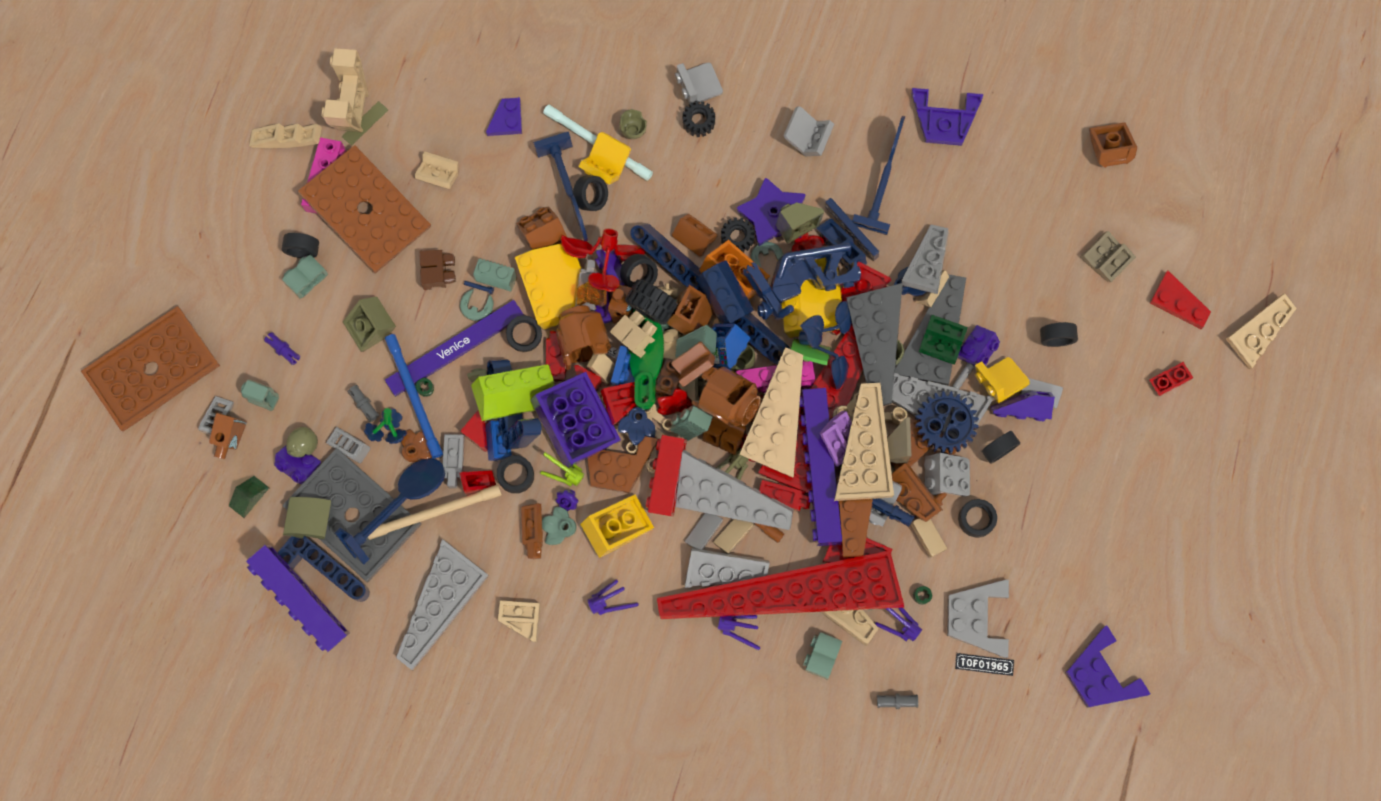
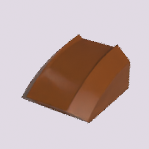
M1126 122L1089 128L1094 152L1099 164L1103 167L1128 164L1135 158L1137 145Z

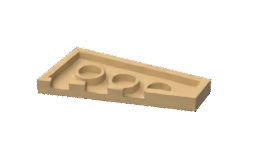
M1282 294L1227 337L1226 340L1245 365L1251 369L1297 308L1286 294Z

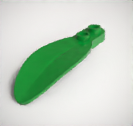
M645 317L646 319L641 323L640 327L642 328L647 321L657 327V330L652 335L655 341L646 346L644 349L645 354L642 358L629 349V354H631L630 368L635 378V403L643 410L650 409L655 403V383L664 356V335L661 324Z

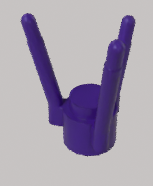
M614 580L598 593L591 595L592 598L587 599L592 613L598 612L599 615L637 607L639 604L632 603L604 608L607 606L605 600L625 590L624 587H621L605 596L602 595L616 585L618 580Z
M886 608L889 613L904 625L901 629L904 633L878 622L875 625L901 637L905 641L908 639L914 641L922 631L918 626L919 624L913 620L904 608L898 609L908 621L904 620L893 609Z
M757 615L720 617L718 630H723V635H728L750 647L760 650L758 645L730 632L731 630L734 631L736 626L757 630L759 627L756 625L737 622V619H757Z

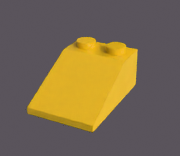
M636 494L588 516L580 524L599 558L654 529Z

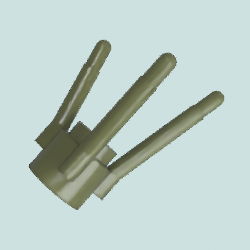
M738 450L736 455L730 454L716 469H721L728 463L730 466L726 469V473H729L733 468L736 470L741 468L737 479L741 480L744 471L748 467L746 463L749 459L739 455L741 450Z

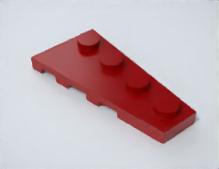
M858 261L857 266L861 270L860 281L854 283V287H842V301H847V297L882 289L892 279ZM840 330L830 332L837 336Z

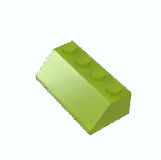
M547 364L481 376L471 384L481 419L486 421L536 411L531 399L536 394L553 387L554 380Z

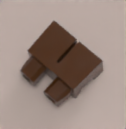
M442 250L420 251L421 285L424 290H432V287L446 288V284L456 282L455 271H446V266H455L454 254H444Z
M666 358L655 388V397L672 396L674 390L679 388L680 374L672 366L673 360Z
M713 417L708 431L703 433L702 441L715 447L720 445V449L736 455L745 438L747 425L735 427L730 423L727 425Z

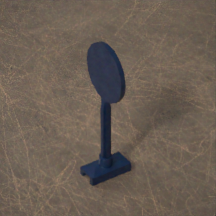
M905 116L901 117L872 209L867 217L854 214L852 221L857 227L884 235L888 234L890 224L878 221L880 215L878 212L890 176L892 160Z
M569 131L533 142L538 158L549 154L554 158L566 194L571 200L584 242L588 241L584 223L573 195V188L561 157L562 150L573 147Z
M432 458L422 459L413 463L400 476L398 481L400 495L360 533L358 532L352 537L351 534L339 528L335 535L352 557L358 558L364 565L369 558L360 546L367 541L366 538L406 499H421L437 490L444 480L446 474L445 467L439 460Z

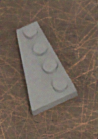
M930 225L902 279L904 286L938 294L949 235L948 228Z
M691 548L685 588L700 585L702 587L713 584L724 585L767 576L770 562L768 560Z

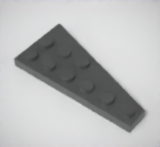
M949 275L932 307H929L894 373L909 378H918V380L926 382L930 381L949 385L952 364L918 351L931 315L959 324L966 277Z
M903 283L847 297L866 383H880L883 406L892 404Z

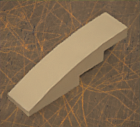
M281 124L253 129L249 146L252 148H291L319 144L322 127L318 124L305 127L299 124L286 127Z

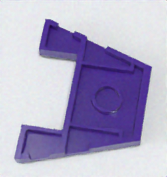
M912 88L911 94L925 142L962 146L983 99V94L967 93L965 110L928 107L929 89Z
M1107 625L1100 630L1083 653L1079 655L1065 672L1087 708L1151 694L1141 678L1123 688L1100 653L1101 650L1117 641Z

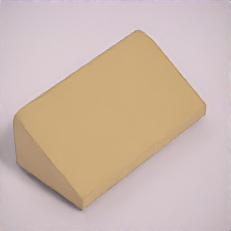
M942 270L938 294L926 292L917 296L915 302L932 307L949 278L947 272Z
M919 518L911 523L912 528L930 558L947 550L931 519L925 522Z
M733 519L713 543L724 553L730 554L754 527V524Z

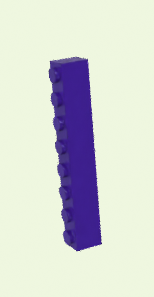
M826 388L805 389L802 391V396H800L799 407H803V415H800L801 426H805V433L802 434L803 445H807L804 459L805 464H809V471H806L807 483H811L808 499L809 502L813 503V510H810L811 522L815 523V529H812L813 541L817 542V546L840 545L842 543L839 506L838 501H834L837 489L834 461L820 435L822 429L829 422Z

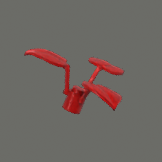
M610 228L603 230L602 237L598 238L594 246L587 241L584 242V240L568 238L564 235L561 237L563 250L568 255L576 258H585L587 254H593L599 244L602 246L601 248L606 251L603 273L590 274L588 276V283L596 289L614 292L619 288L618 278L614 275H606L610 251L613 250L615 255H619L623 261L634 254L644 255L646 252L641 246L617 245L618 232Z

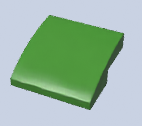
M793 339L791 350L802 354L803 360L827 365L829 354L818 349H812L811 345H801L799 339ZM819 345L820 347L825 348L829 351L831 349V347Z

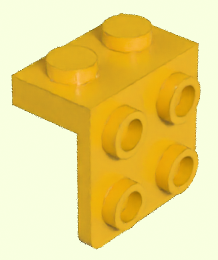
M600 132L589 157L581 160L579 168L583 169L588 175L601 177L606 184L610 185L619 180L631 148L605 132Z
M1010 357L1001 360L990 368H987L982 361L975 365L976 379L986 387L988 394L991 397L993 396L998 403L1030 384V380Z

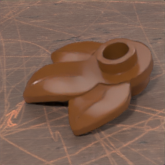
M411 429L407 430V435L401 441L404 447L402 449L403 458L408 462H416L419 458H431L432 456L426 444L423 431L415 434Z

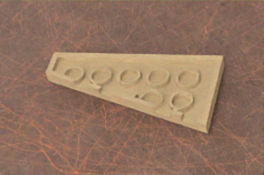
M785 347L739 455L793 478L803 355Z
M880 383L860 385L834 501L893 498L894 496Z

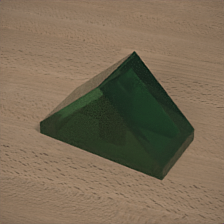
M253 476L235 487L229 507L245 518L268 491L269 487Z

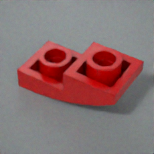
M1181 362L1151 378L1149 381L1157 394L1161 396L1192 380L1193 376L1185 363Z

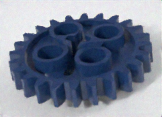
M942 391L941 397L934 393V399L928 396L926 399L928 403H921L923 408H918L917 412L920 415L915 417V420L920 421L916 423L915 427L921 428L917 432V435L923 434L921 442L927 440V447L934 445V451L941 448V453L948 449L949 454H952L953 448L959 452L961 450L960 445L964 449L967 448L966 442L972 443L973 439L971 437L977 435L974 430L979 428V425L974 424L979 418L973 417L977 410H970L973 404L967 405V398L960 400V394L953 397L952 391L948 396ZM937 407H944L946 413H939ZM953 407L954 412L949 420V425L947 426L943 437L940 438L939 435L941 433V430L943 429L945 420L949 415L950 409ZM955 415H962L964 417V421L960 422L956 420ZM930 424H936L939 430L933 431L930 428ZM949 431L955 432L956 435H957V438H956V439L950 438V437L948 436V432H949Z

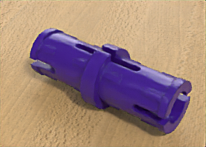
M273 332L268 334L273 341L265 337L264 341L276 350V354L282 355L291 365L297 363L292 356L299 361L300 355L294 352L287 342L281 341Z

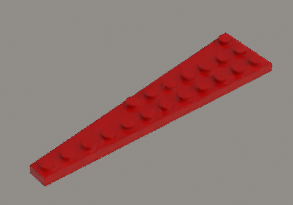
M853 323L834 351L839 357L845 356L848 362V375L840 389L836 390L831 368L832 361L835 358L831 356L827 365H825L811 389L826 388L829 421L833 418V412L837 407L849 404L863 370ZM799 407L794 477L792 478L765 465H762L758 474L808 494V491L811 490V483H807L806 471H809V464H805L804 459L807 445H803L802 434L805 433V426H801L800 415H803V407Z
M890 550L657 598L660 619L904 608V601Z

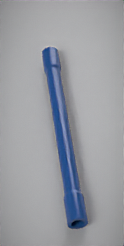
M395 334L385 337V341L394 358L414 408L432 459L439 458L443 455V452L434 435L402 355Z

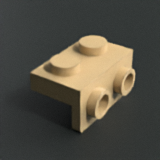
M424 152L423 162L415 173V179L450 189L458 177V162Z

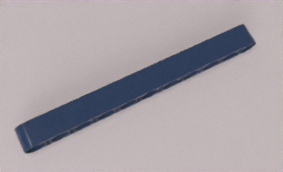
M639 224L631 229V238L686 287L691 285L703 293L699 284L695 282V277H698L701 272L694 262L650 224ZM641 229H642L643 232H644V235H643V236L641 235V232H640ZM668 253L671 255V260L667 256ZM681 265L684 266L685 272L682 271ZM752 313L740 318V321L737 320L732 323L742 329L750 337L749 342L774 364H778L781 358L778 355V350L783 354L785 347L791 349ZM750 325L753 326L755 330L754 333L751 332ZM764 338L768 340L769 345L764 343Z

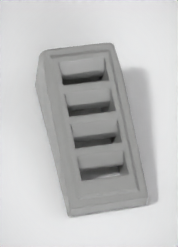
M215 396L198 430L211 435L212 428L209 425L214 423L212 417L216 415L215 410L229 416L234 402ZM218 403L226 405L225 409L218 407Z
M338 427L335 428L326 442L359 464L362 463L370 451L369 446ZM340 435H343L338 444L336 445L335 443L339 439Z

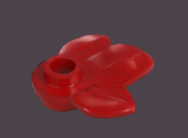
M806 233L801 238L794 240L795 244L792 246L791 252L820 248L824 244V239L817 235L809 237L808 233Z
M676 388L672 396L657 398L660 406L657 412L662 415L682 412L685 408L687 409L692 406L687 392L682 389Z

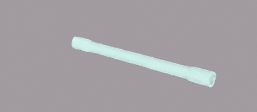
M550 104L545 107L543 113L546 116L559 122L594 145L597 138L596 135L563 115L562 112ZM628 157L625 166L648 181L652 177L653 171Z

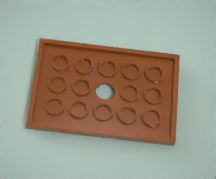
M356 145L298 190L302 198L375 274L431 227V224ZM362 202L370 203L372 206L371 213H359L358 205Z
M177 306L81 370V372L119 429L124 432L218 368L220 364L181 308ZM150 362L157 363L158 371L154 375H146V365Z

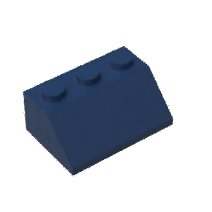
M727 260L714 265L695 278L706 295L720 324H732L754 311Z

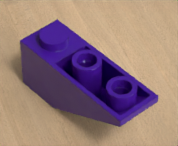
M1030 391L992 405L991 410L998 417L1012 415L1017 419L1031 417L1036 421H1045L1046 419H1052L1055 397L1052 392Z

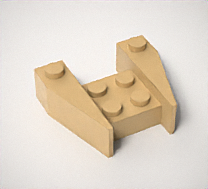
M334 48V54L330 57V65L340 81V98H337V100H326L325 106L322 107V117L329 126L340 131L363 132L361 127L365 97H368L369 94L361 58L357 50Z

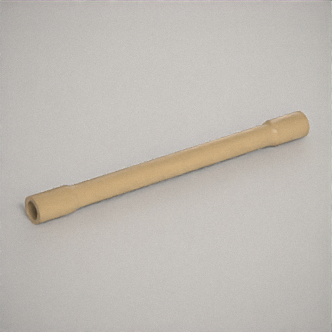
M495 485L480 492L387 523H382L368 538L371 540L403 527L481 501L502 496L499 486Z

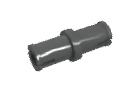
M354 385L347 391L357 404V409H361L369 422H373L380 416L370 404L371 400L365 397L358 385Z
M895 693V695H877V708H918V695H900V693Z

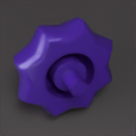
M573 490L559 491L555 499L559 507L567 511L575 510L579 501Z

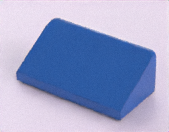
M499 421L488 422L486 424L488 460H503L511 456V449L506 450L503 445Z

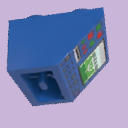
M714 324L711 329L717 335L716 351L712 352L715 357L712 367L731 369L737 363V358L741 352L746 349L750 337L736 324Z

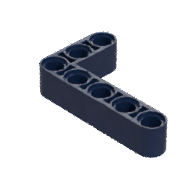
M508 359L489 360L487 362L488 375L512 371ZM522 413L498 418L503 445L506 450L526 448L541 434V422L538 418L523 419Z
M291 536L277 552L283 559L286 555L290 554L291 559L287 564L292 569L303 558L350 598L358 602L366 601L370 595L369 588L306 536L303 538ZM303 539V540H304L303 546L300 547V548H297V546H296L297 542H298L299 540ZM318 551L317 559L311 560L312 553ZM333 563V569L330 572H326V566ZM347 575V583L341 585V577ZM359 587H362V588H363V593H362V595L359 596V597H356V596H355V591H356V589L359 588Z

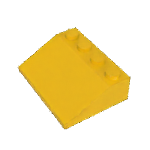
M561 244L534 249L515 257L537 323L544 330L558 325L560 313L575 307L578 276L582 268L578 258L568 255L563 250Z
M826 258L815 259L818 267H821L822 272H824ZM811 279L805 280L801 286V294L782 302V309L788 305L794 307V311L783 318L784 330L789 338L799 337L801 330H803L800 325L814 315L822 317L824 328L836 326L835 311L838 304L842 301L840 286H836L835 290L825 291L824 288H816Z

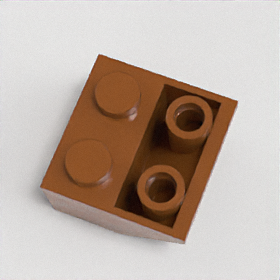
M549 206L538 209L531 216L522 217L516 223L531 250L548 247L560 241L562 235L567 237L559 218Z
M689 285L680 293L676 301L678 306L667 324L684 335L707 325L713 311L706 295Z

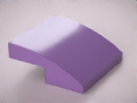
M846 411L839 412L820 432L836 466L843 463L852 423Z

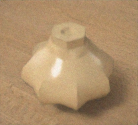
M665 283L663 287H658L672 298H675L679 292L678 288L669 287V283Z

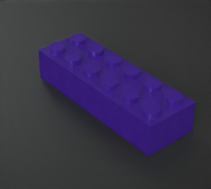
M264 545L246 561L249 564L247 566L248 570L254 576H260L262 579L261 584L268 591L272 590L276 594L275 600L281 606L286 605L289 608L288 614L295 621L299 620L303 624L301 628L308 636L313 635L317 639L315 643L322 651L326 649L329 652L350 634L271 545Z

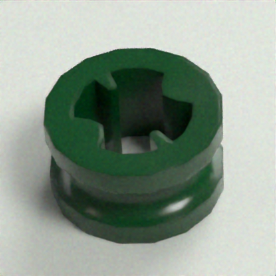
M422 378L417 381L416 390L421 396L428 397L433 394L434 385L429 379ZM426 383H428L429 390L422 392L421 386L423 384L426 386Z
M921 586L914 591L913 598L918 604H927L932 599V591L926 586ZM923 590L926 591L925 595H928V598L920 600L919 597L921 596H918V593H921Z

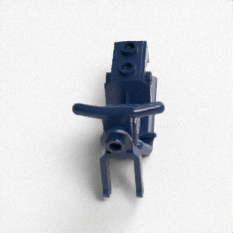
M850 243L785 253L777 261L771 285L768 284L756 263L752 262V267L747 265L746 269H743V275L747 278L756 294L763 300L757 307L759 317L767 320L773 314L776 320H781L794 311L792 305L782 309L780 303L801 294V286L808 279H811L816 288H824L825 291L835 290L836 286L842 285L843 288L854 287V283L860 281L861 270L857 266V261L848 265L846 274L837 276L836 271L842 255L851 250ZM826 258L824 272H822L821 267H818L815 259Z

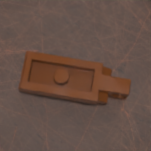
M535 503L521 507L522 545H525L528 559H541V548L543 546L541 504Z

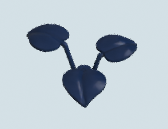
M841 301L836 307V326L824 328V321L820 315H814L800 325L803 329L799 334L801 345H811L812 349H818L835 358L832 361L831 368L836 390L841 388L847 378V359L845 356L839 357L838 354L819 345L822 342V332L840 329V332L845 334L849 331L852 319L847 301Z

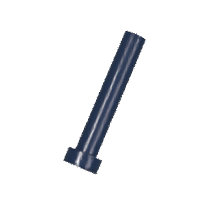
M469 281L464 282L466 286L489 292L491 295L494 293V287L489 288Z

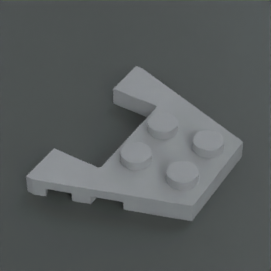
M1009 580L949 595L947 636L981 648L989 653H994L1002 658H1008L1009 639H992L987 636L988 598H1009Z

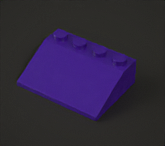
M586 372L542 391L531 399L563 465L568 468L621 441Z

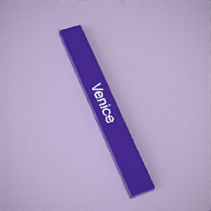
M515 300L409 364L407 367L414 385L420 379L427 378L507 328L512 319L517 316H523L524 314ZM399 371L385 379L395 397L406 391Z

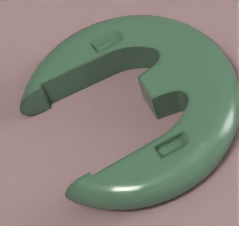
M766 242L761 246L756 245L753 248L751 260L761 268L758 258L759 253L767 256L769 254L768 250L774 252L777 260L784 254L777 244Z
M471 289L461 298L460 309L466 318L480 321L491 314L494 306L493 298L489 295L487 303L481 312H478V308L475 306L468 309L470 298L474 292V289Z

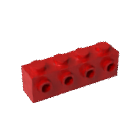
M662 435L661 439H658L656 450H659L658 458H655L653 462L655 475L651 477L649 485L652 492L651 497L648 496L646 501V508H649V513L674 517L682 452L686 450V439Z

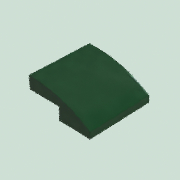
M931 315L918 352L955 365L968 327Z

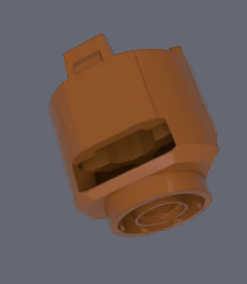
M576 306L560 313L556 336L563 357V363L567 370L571 369V364L590 361L593 354L601 355L608 353L611 349V344L601 313L591 311L589 306Z
M711 367L702 374V378L707 381V384L702 391L699 403L693 400L691 404L727 425L728 423L735 427L747 425L756 414L761 401L760 396L757 395L756 384L726 367H721L719 370Z

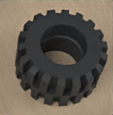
M639 279L636 280L625 298L627 304L633 309L662 325L667 324L678 306L677 302L670 295L651 283Z

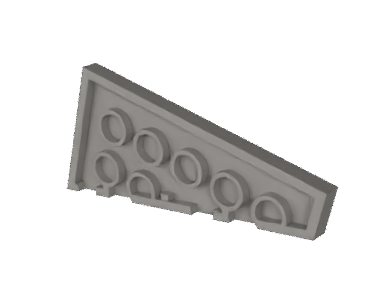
M894 373L892 402L914 416L920 415L917 410L918 408H923L921 406L922 402L928 403L926 400L928 396L934 399V393L941 397L942 391L945 392L946 396L952 391L953 397L960 394V400L967 398L966 404H973L970 410H977L973 417L979 418L974 423L978 425L994 399L991 396H983L971 391L966 392L955 387L930 381L926 382L918 380V378H909ZM937 407L939 413H946L944 407ZM953 407L950 409L949 415L945 420L943 429L941 430L943 434L947 426L949 425V420L954 412ZM955 415L956 420L960 422L964 421V417L962 415ZM930 424V426L939 430V427L936 424ZM949 431V432H948V436H949L950 438H952V439H956V438H957V435H956L955 432H953V431Z
M686 450L682 452L676 507L790 530L794 509L774 498L765 496L760 493L761 491L745 485L743 481L721 469H716L706 464V461L695 458Z
M443 539L418 600L415 613L411 618L410 626L396 657L411 670L415 669L489 576Z

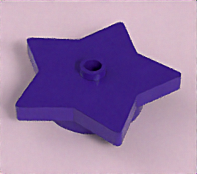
M765 178L757 197L738 206L737 212L753 224L757 244L761 246L774 237L782 236L776 227L781 208L796 202L803 204L806 195L804 193L782 192L769 179Z

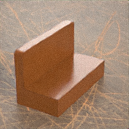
M690 214L680 218L672 233V237L698 256H702L707 246L715 241L718 234Z
M699 341L672 361V366L680 374L678 382L683 387L711 368L714 365L715 357Z

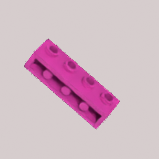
M320 137L308 182L347 152L342 141ZM302 199L301 206L306 212L318 214Z
M811 361L803 362L801 388H808L815 382L813 362ZM777 366L739 370L736 373L755 383L758 390L757 393H766Z

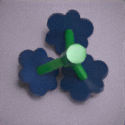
M384 409L381 414L383 418H381V423L378 426L371 423L365 425L364 433L370 441L376 440L380 442L384 433L380 429L383 426L386 430H391L387 438H385V441L389 442V444H397L407 435L405 430L398 429L395 431L394 429L400 426L399 422L403 418L400 413H397L396 409Z

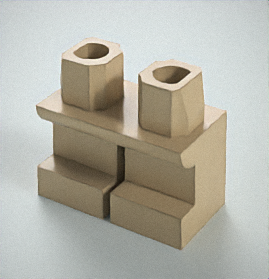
M635 311L630 317L624 315L610 333L633 353L642 358L645 354L644 349L646 346L655 341L652 335L657 330V327L647 321L641 328L640 325L646 318L638 311Z

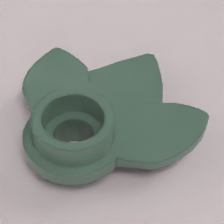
M555 507L553 516L542 518V529L548 533L545 543L548 545H558L562 543L565 537H570L576 532V523L573 519L569 518V514L564 508ZM568 524V529L564 530V526Z

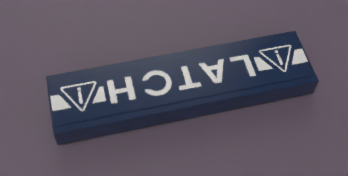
M829 198L825 202L826 209L869 257L875 261L879 257V250L836 202Z

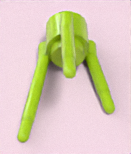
M543 453L550 461L566 471L565 477L567 479L544 471L540 472L541 475L563 482L570 487L572 485L578 486L585 475L582 472L583 469L576 464L568 468L548 453Z

